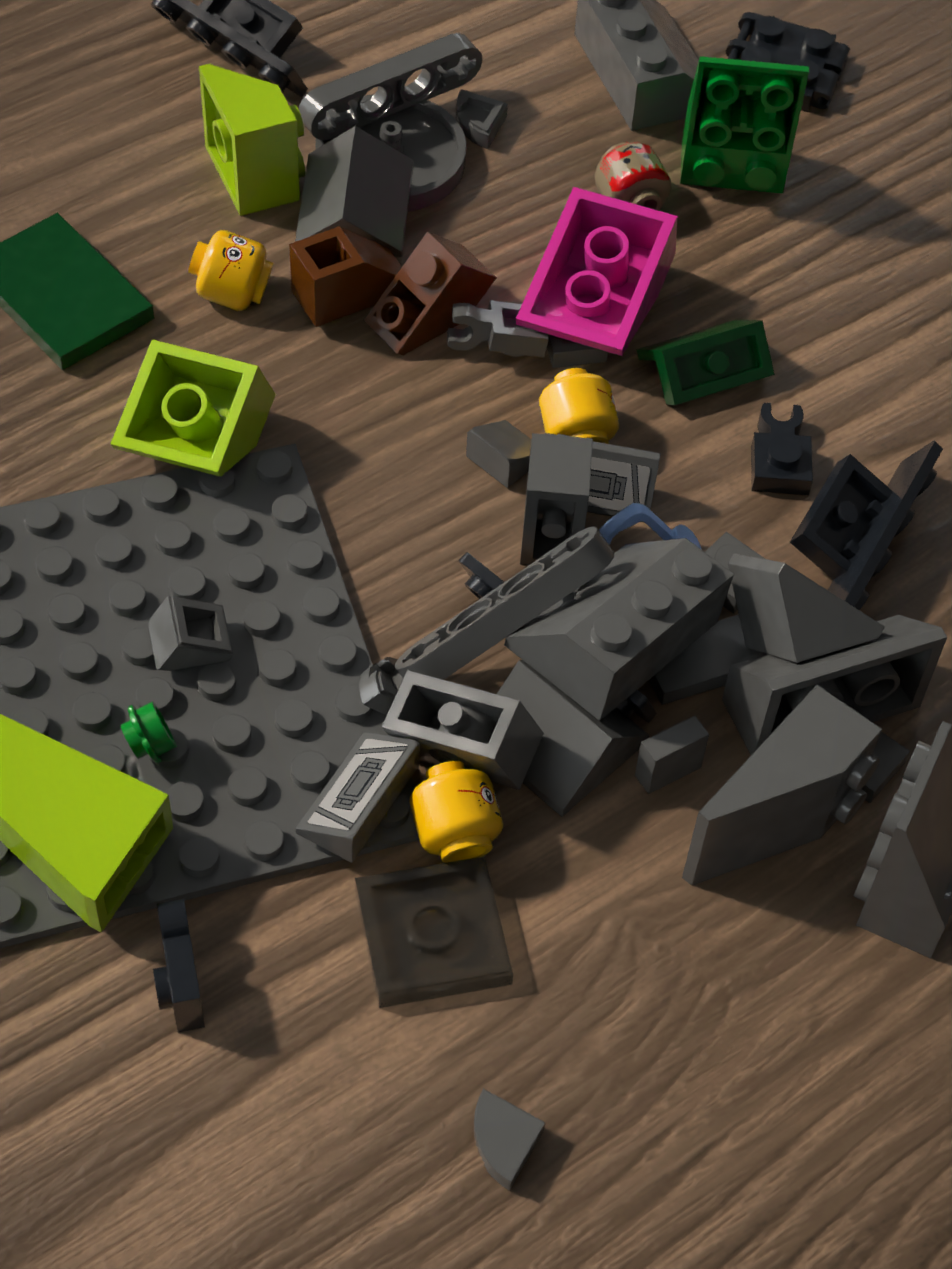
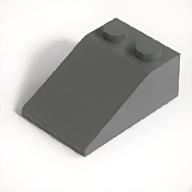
M816 685L698 812L682 879L693 886L822 838L836 820L844 825L847 824L865 801L867 793L862 790V787L871 778L880 762V759L874 756L873 753L882 729Z

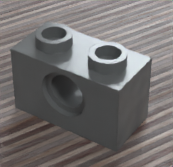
M532 433L520 564L530 565L569 537L585 529L590 490L592 438L570 437L563 434L547 435Z
M409 670L405 674L382 725V728L389 736L410 738L419 742L421 762L435 766L449 761H461L465 769L483 771L488 775L491 782L520 790L544 734L520 700Z

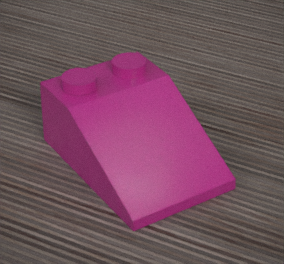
M573 187L517 314L516 325L622 356L658 298L676 253L677 216Z

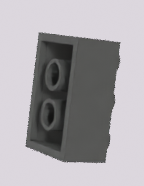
M578 0L574 35L630 130L633 131L685 119L699 60L666 8L656 0Z
M686 538L625 544L615 552L613 560L603 571L507 636L504 646L601 721L718 622L734 573Z
M896 615L877 621L885 626L880 637L801 662L796 663L762 653L748 655L730 666L722 701L750 755L760 747L816 685L871 722L919 708L947 640L942 627L902 615Z

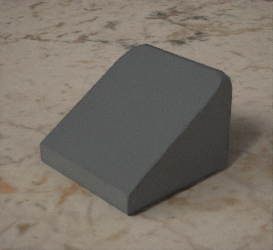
M503 420L480 425L468 431L466 457L505 487L509 488L528 472L531 439L508 421Z
M167 596L149 620L148 627L157 670L172 671L229 661L233 656L223 605Z

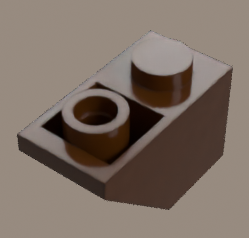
M340 226L289 244L291 291L315 327L374 306L402 268L389 248Z
M427 231L364 321L397 354L405 355L447 332L448 328L458 326L459 324L453 323V304L469 303L476 307L497 277L463 245Z

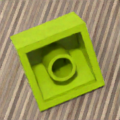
M212 64L199 66L205 147L239 215L243 216L299 201V178L305 176V164L298 147V138L304 136V125L298 107L295 104L289 106L282 91L276 84Z
M152 339L114 433L111 446L117 450L221 477L257 446L276 394L257 365Z

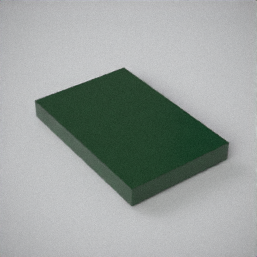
M58 212L0 242V307L61 370L70 367L154 319L153 305Z

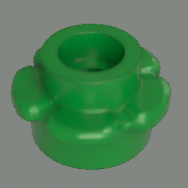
M153 701L138 709L134 705H130L128 707L130 720L123 723L121 729L137 759L149 755L156 763L162 762L160 755L177 747L162 713Z

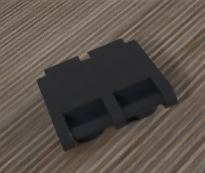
M745 12L738 23L740 32L737 39L731 40L727 46V59L809 66V75L801 111L808 112L810 106L827 109L837 87V81L840 80L848 60L850 47L846 44L835 42L837 35L830 34L825 30L812 29L782 21L774 16ZM752 35L750 41H746L748 36Z

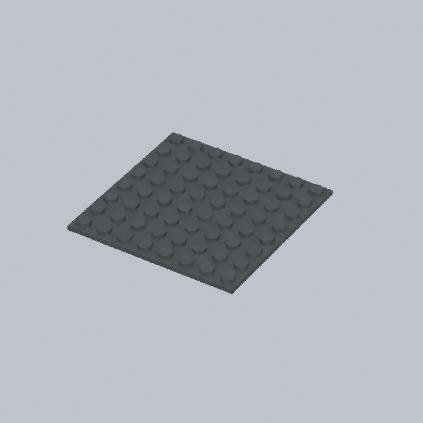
M296 444L249 453L221 477L184 467L0 507V714L169 794L174 828L112 919L157 908L158 903L180 899L185 901L344 860L342 857L296 834V827L362 734L368 732L388 735L382 728L387 715L371 709L362 703L359 690L360 677L373 664ZM167 596L223 605L233 656L229 661L172 671L157 670L148 627L149 620ZM153 701L162 713L177 745L176 748L160 755L162 762L156 763L149 755L137 759L121 729V725L130 720L128 713L130 705H134L138 709ZM412 777L358 856L419 840L410 806V796L415 788ZM0 841V948L89 926Z

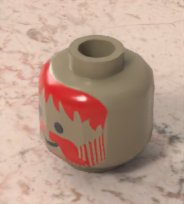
M622 142L612 146L602 156L594 174L596 187L601 195L658 211L667 201L671 191L670 176L658 155L649 145L641 142Z

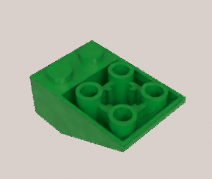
M700 56L688 101L684 126L680 184L783 194L809 75V66Z

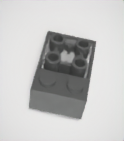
M944 721L941 722L932 745L918 741L898 792L895 793L879 830L880 833L853 896L865 902L856 926L928 958L932 957L952 913V725Z

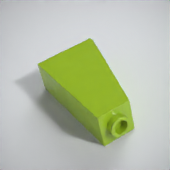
M0 714V841L91 928L102 933L174 828L169 794Z

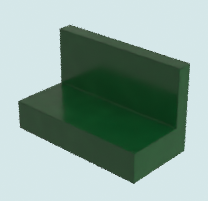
M733 320L636 349L639 360L656 361L666 405H678L775 375L763 320Z

